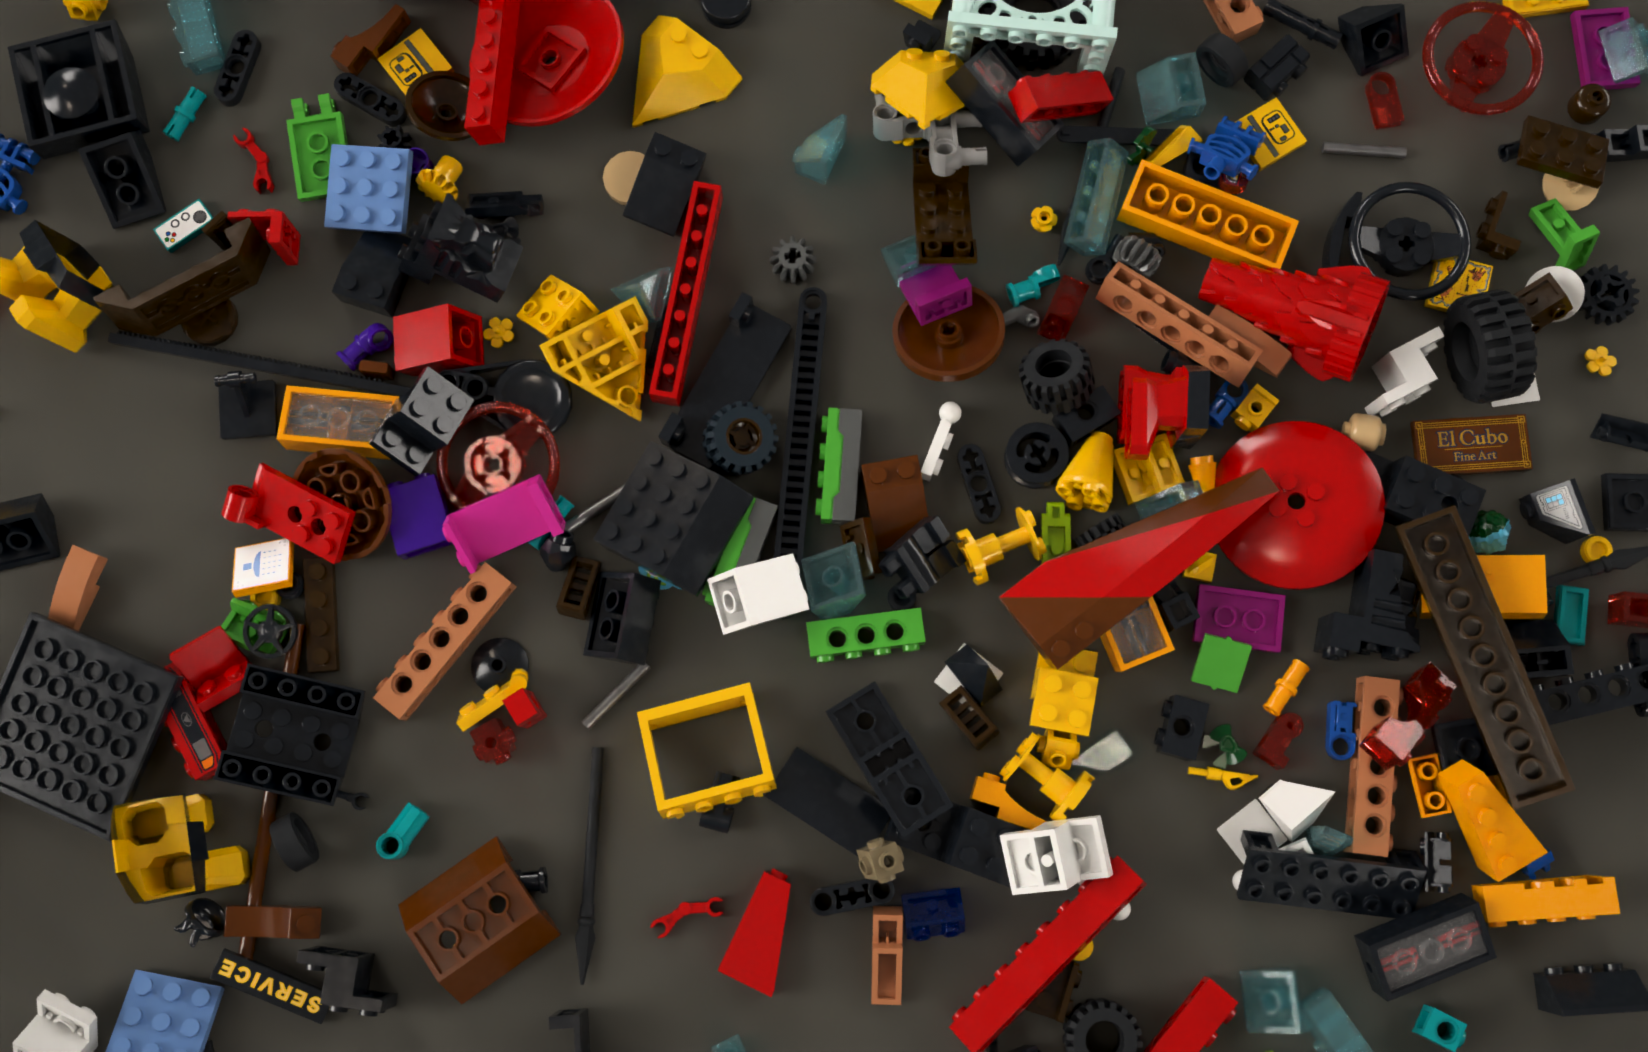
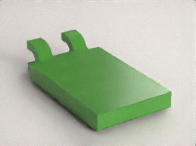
M329 93L318 95L321 113L309 115L308 104L304 103L302 98L291 99L294 119L286 120L297 196L301 202L327 198L331 145H348L344 116L341 111L336 112L335 100L331 99Z

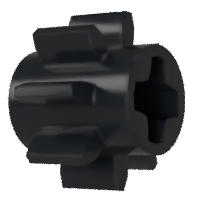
M400 125L396 128L385 126L386 130L382 134L377 135L382 142L377 147L411 148L407 142L411 141L412 137L408 132L404 133Z

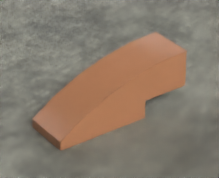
M1216 305L1210 313V318L1264 350L1254 367L1276 378L1279 376L1292 357V353L1262 330L1254 327L1250 322L1219 305Z
M72 545L57 581L48 618L79 631L100 588L96 583L108 559L84 548Z
M873 906L871 1004L901 1005L903 957L902 906Z

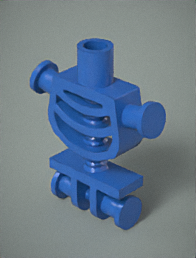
M1225 115L1222 121L1218 123L1215 134L1209 135L1205 144L1195 141V138L1192 137L1187 154L1193 152L1201 155L1199 163L1205 165L1203 172L1210 180H1216L1221 173L1234 178L1240 172L1247 175L1246 179L1252 180L1258 172L1259 165H1251L1248 163L1250 154L1254 156L1257 149L1261 147L1266 137V132L1263 131L1262 134L1253 130L1254 127L1250 125L1245 130L1241 128V121L1232 122Z
M0 133V161L2 162L0 165V191L2 189L5 193L3 196L0 195V209L8 212L12 208L13 213L21 215L26 211L28 203L23 199L19 200L22 194V186L10 172L15 167L32 175L34 170L25 164L24 161L27 159L29 164L36 165L41 157L29 149L27 144L22 142L18 144L16 139H6ZM6 179L9 180V188L4 185Z

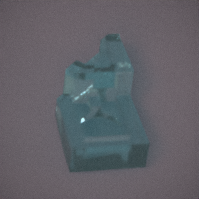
M1116 729L1081 753L1077 760L1073 759L1072 763L1077 766L1109 771L1132 756L1133 752Z

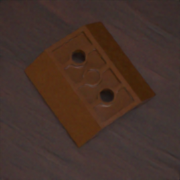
M498 836L398 904L405 931L438 983L461 1004L467 1002L561 935V932L547 911L539 909L510 865L513 859ZM496 895L502 896L506 901L505 910L501 913L495 912L491 907V901ZM445 931H451L456 936V943L452 948L445 947L441 941L442 934Z

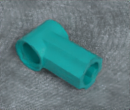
M408 802L387 832L378 838L376 842L377 853L385 859L398 860L403 858L409 850V845L430 816L419 807ZM392 838H395L399 844L394 854H390L387 851V843Z

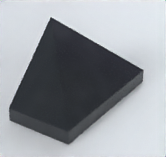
M968 644L944 662L979 707L1003 690L989 665Z

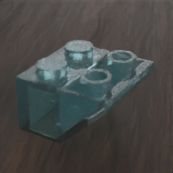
M1196 52L1168 56L1136 73L1146 125L1200 117L1207 103Z

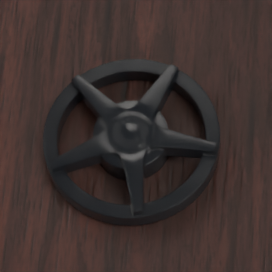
M265 604L255 608L247 616L243 625V639L246 646L253 654L261 658L272 659L285 655L293 648L298 636V625L293 614L285 607L276 604ZM268 609L265 621L260 624L252 622L259 612ZM274 609L284 613L289 619L290 624L281 625L280 622L274 620ZM250 627L257 630L259 637L254 645L249 636ZM292 628L290 641L283 649L279 640L282 638L284 630ZM264 643H272L278 652L266 654L258 649Z

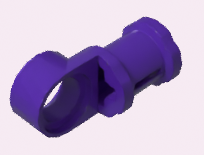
M382 323L372 324L359 336L356 335L354 337L355 341L344 351H338L336 354L352 371H355L357 369L356 365L366 356H372L376 351L387 350L393 343V334ZM385 332V337L381 342L373 343V337L376 333Z

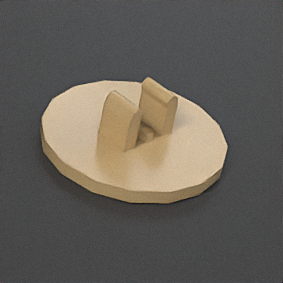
M1546 173L1542 179V190L1546 200L1549 201L1556 198L1566 211H1575L1588 206L1599 188L1596 189Z

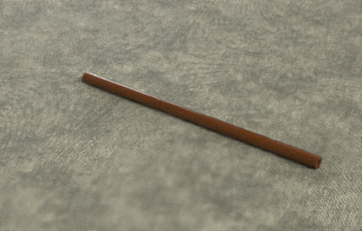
M297 624L298 636L293 648L286 653L283 672L298 675L305 625ZM292 628L289 631L288 643L291 638ZM264 791L246 905H262L272 841L269 826L275 821L279 794ZM241 937L238 954L253 960L256 937Z

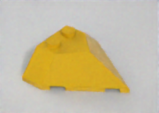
M658 15L641 36L632 127L641 126L643 122L656 118L661 120L700 108L699 105L711 101L719 102L725 100L742 81V76L717 47L678 18Z
M919 48L900 50L872 74L871 91L875 94H884L885 101L908 119L914 118L917 120L918 126L925 130L930 127L931 121L935 119L940 121L964 107L965 104L946 83L964 63L956 54H951L946 50H936L934 52H923Z
M636 296L539 345L553 372L632 418L641 421L642 410H640L641 394H643L645 335L648 332V319Z

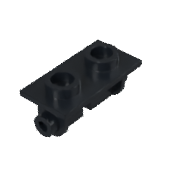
M1605 413L1601 414L1590 438L1648 452L1647 423Z
M1424 831V837L1420 839V853L1425 855V868L1427 870L1423 882L1425 892H1435V886H1438V892L1450 893V887H1453V866L1441 865V859L1453 860V839H1449V833L1437 832V838H1434V832Z

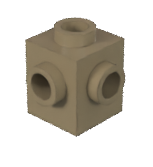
M884 837L868 841L867 846L856 850L859 857V867L865 879L886 883L896 879L895 874L904 871L902 864L904 855L895 841H886Z

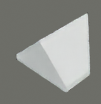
M1280 779L1261 795L1259 800L1288 840L1293 842L1316 821L1335 791L1286 782Z

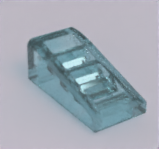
M1310 826L1305 834L1312 851L1318 855L1333 856L1350 846L1353 842L1352 836L1328 826Z

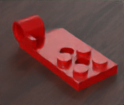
M259 463L252 488L243 485H231L228 487L221 514L225 519L235 523H246L256 529L265 527L332 564H336L342 560L356 511L265 463ZM295 507H298L302 514L301 520L295 515ZM318 519L323 521L326 527L325 532L319 529Z

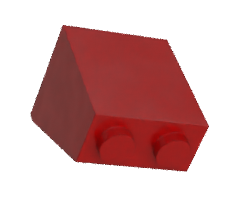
M447 303L393 317L395 371L414 377L419 376L427 366L439 374L444 370L484 365L482 316Z

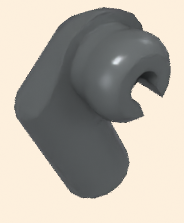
M1019 305L1002 313L1005 326L1017 322L1026 327L1035 328L1041 321L1038 312L1024 305Z

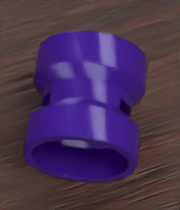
M413 147L410 148V150L414 151L411 179L416 182L415 180L421 170H433L435 167L423 149Z

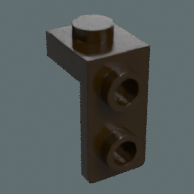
M1501 191L1495 198H1490L1484 210V213L1487 214L1486 220L1480 224L1476 233V237L1479 238L1476 249L1487 252L1492 258L1499 260H1508L1518 251L1521 244L1520 240L1495 231L1508 192Z

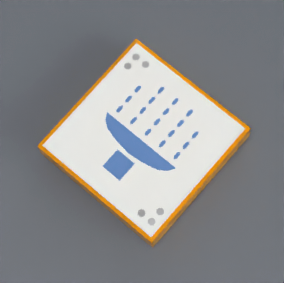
M286 538L235 548L232 593L235 598L292 587L294 543Z

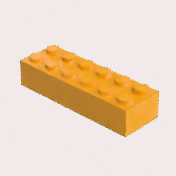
M1143 159L1138 166L1116 219L1211 258H1218L1240 265L1242 261L1263 269H1281L1299 223L1296 219Z

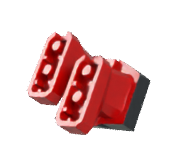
M1123 365V371L1120 370L1118 388V409L1121 414L1117 418V444H1125V459L1147 460L1158 430L1167 431L1171 449L1182 447L1190 450L1209 429V368L1205 366L1182 365V367H1176L1171 375L1146 371L1139 366Z

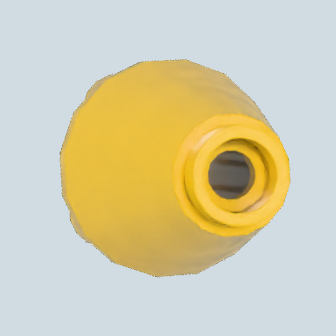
M1093 432L1059 478L1055 490L1066 500L1065 505L1069 509L1080 511L1082 508L1101 513L1108 511L1113 498V438L1104 432Z

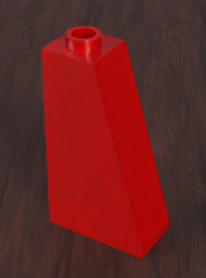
M772 868L771 872L764 871L717 970L769 997H772L775 990L792 884L786 881L788 878L787 874Z

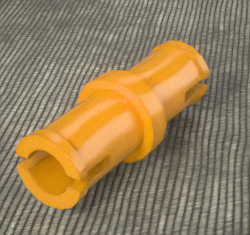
M1293 659L1282 679L1279 678L1275 682L1276 688L1266 703L1263 704V708L1274 716H1280L1289 699L1296 696L1298 692L1297 687L1310 668L1304 662Z

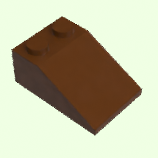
M918 455L861 465V476L869 517H871L878 553H882L888 547H891L922 518L928 517Z

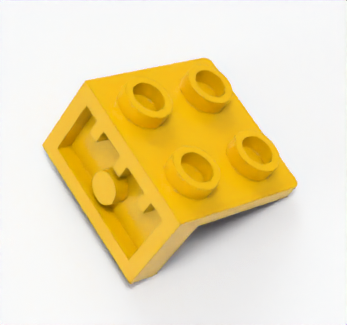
M549 275L516 316L550 340L591 319L600 311L581 291L559 278Z

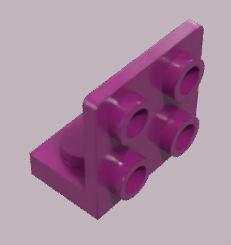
M936 266L899 281V287L921 326L972 306V285L967 277L959 280L952 266Z

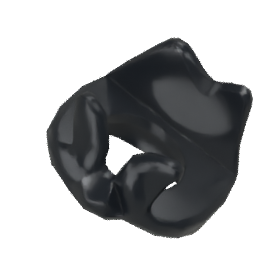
M197 898L185 906L184 911L187 918L181 924L174 927V930L180 933L193 929L189 944L191 947H195L198 940L203 941L212 937H219L223 934L225 911L211 899Z

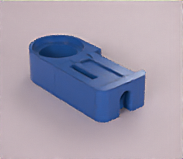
M1331 701L1327 704L1325 749L1332 759L1346 760L1355 753L1356 733H1352L1353 708L1357 707V704L1354 702ZM1338 738L1345 740L1348 745V750L1344 755H1338L1333 749V743Z

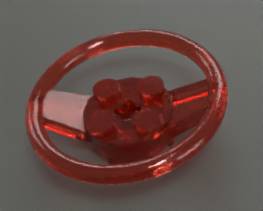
M1471 1L1450 8L1434 21L1424 40L1422 62L1429 83L1435 92L1447 102L1446 104L1459 109L1463 113L1495 115L1518 107L1533 94L1542 77L1544 54L1541 41L1534 28L1519 13L1498 3ZM1475 12L1493 14L1478 34H1472L1467 39L1461 41L1447 58L1445 71L1448 72L1451 80L1449 89L1441 80L1434 62V46L1439 33L1451 20L1461 15ZM1513 25H1515L1526 38L1531 50L1532 69L1527 83L1516 95L1508 100L1493 104L1473 102L1479 93L1489 92L1505 74L1509 54L1504 46Z
M496 401L482 403L469 408L448 445L437 451V475L445 496L457 510H460L484 499L489 493H498L516 485L526 467L524 457L540 436L545 443L549 456V472L545 484L550 494L553 495L559 480L560 454L552 432L535 413L517 404ZM490 413H506L523 419L500 436L482 437L469 446L464 455L466 472L457 488L454 489L448 472V455L451 444L461 428L471 420ZM490 458L499 459V470H490L489 466L491 463L488 462Z

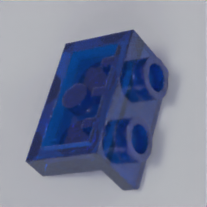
M960 887L901 895L907 939L925 941L930 939L931 936L955 937L965 932V915Z

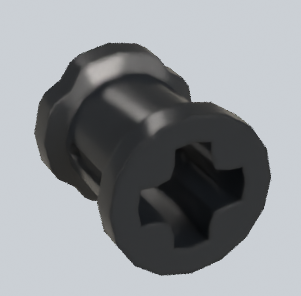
M540 867L538 871L529 872L515 870L528 892L541 891L542 894L548 892L546 867Z

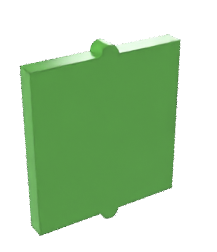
M1205 633L1190 680L1211 686L1213 690L1219 688L1237 693L1252 645L1232 640L1230 636L1224 638Z

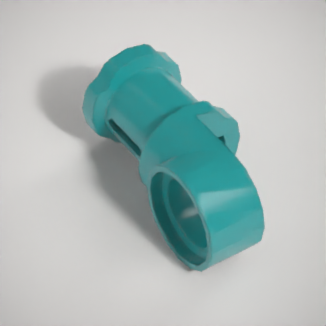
M1050 264L1033 272V275L1028 276V280L1014 285L1012 283L1006 284L1007 295L1013 307H1017L1020 302L1031 298L1036 300L1041 298L1040 288L1052 284L1061 278L1056 264Z

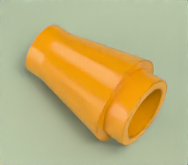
M1213 455L1190 458L1191 465H1188L1197 490V495L1214 489L1217 462H1214Z

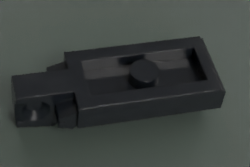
M522 191L469 194L467 197L465 214H470L473 218L477 219L494 216L508 218L521 214H528L532 217L544 214V201L542 194L523 195Z

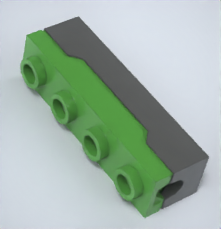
M829 407L828 416H822L821 432L827 433L826 443L820 444L819 460H825L824 471H818L817 488H823L822 499H816L815 515L821 516V524L844 525L855 520L862 410Z
M754 497L714 567L716 569L714 576L760 561L778 514V505ZM706 581L702 595L706 596V604L715 607L708 581Z

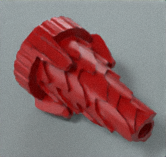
M1213 257L1203 279L1198 299L1231 310L1240 315L1241 318L1254 323V327L1279 336L1280 342L1289 345L1287 350L1292 353L1291 358L1316 379L1324 382L1336 377L1351 382L1373 335L1391 281L1373 276L1369 268L1364 266L1349 265L1319 268L1317 275L1314 276L1295 270L1293 274L1277 268L1263 269L1242 261L1240 265Z

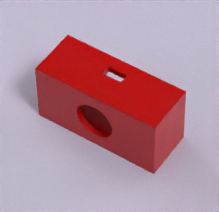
M521 688L502 700L517 726L528 729L547 717L534 693L527 689Z

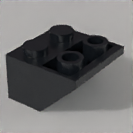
M1553 619L1505 623L1529 679L1553 678L1574 674L1570 644Z

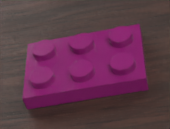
M1629 8L1575 10L1570 15L1581 87L1591 83L1599 84L1607 90L1636 88L1641 81Z
M1199 584L1197 585L1195 607L1200 618L1194 620L1192 642L1202 643L1204 634L1208 633L1224 638L1230 636L1232 640L1251 644V650L1280 653L1286 595Z

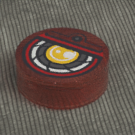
M1241 172L1234 178L1221 173L1219 186L1227 193L1239 194L1245 191L1249 180L1246 179L1247 175Z

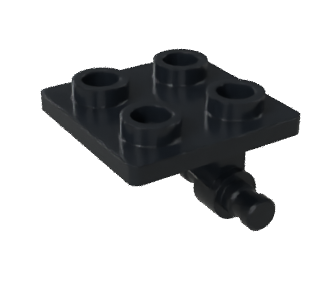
M229 371L227 375H217L214 377V384L218 387L220 438L229 440L277 435L276 382L274 380L257 381L255 372L246 374L242 373V371Z

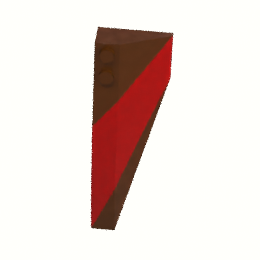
M1259 468L1217 488L1208 490L1173 507L1072 549L1067 553L1051 558L1032 570L998 598L1048 665L1058 670L1202 557L1280 490L1265 470Z

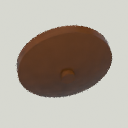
M972 286V306L921 326L908 301L905 300L898 309L893 322L892 333L895 351L908 369L923 378L939 382H955L969 379L990 367L1003 348L1005 321L1002 311L992 297Z

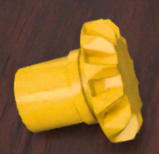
M444 155L433 170L423 169L419 172L415 180L418 184V189L425 193V197H430L433 202L438 200L443 203L447 193L453 195L456 200L459 193L455 182L462 173L463 167L455 158Z

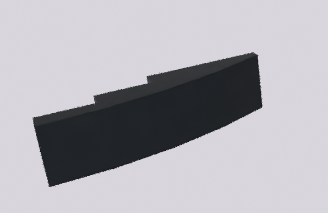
M1635 125L1630 129H1604L1599 133H1591L1609 139L1606 162L1648 159V125Z

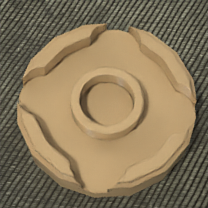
M626 151L618 153L609 160L604 168L603 181L605 189L609 196L621 205L627 204L645 155L640 152Z

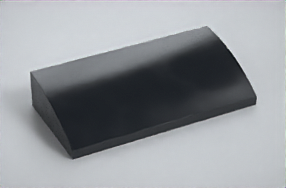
M796 747L775 779L777 789L771 790V792H767L765 797L856 856H858L857 849L867 846L868 841L879 837L890 819L880 800L798 747Z

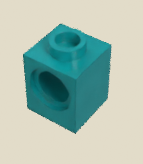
M1424 1004L1412 1032L1447 1050L1456 1052L1457 1048H1460L1466 1039L1465 1029L1467 1024ZM1445 1022L1447 1031L1444 1036L1439 1037L1437 1032L1438 1026Z

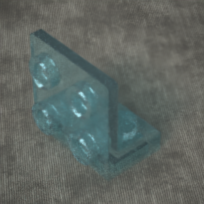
M1631 17L1598 31L1613 81L1616 84L1642 73L1648 75V29L1646 30L1643 22L1639 24L1634 17Z

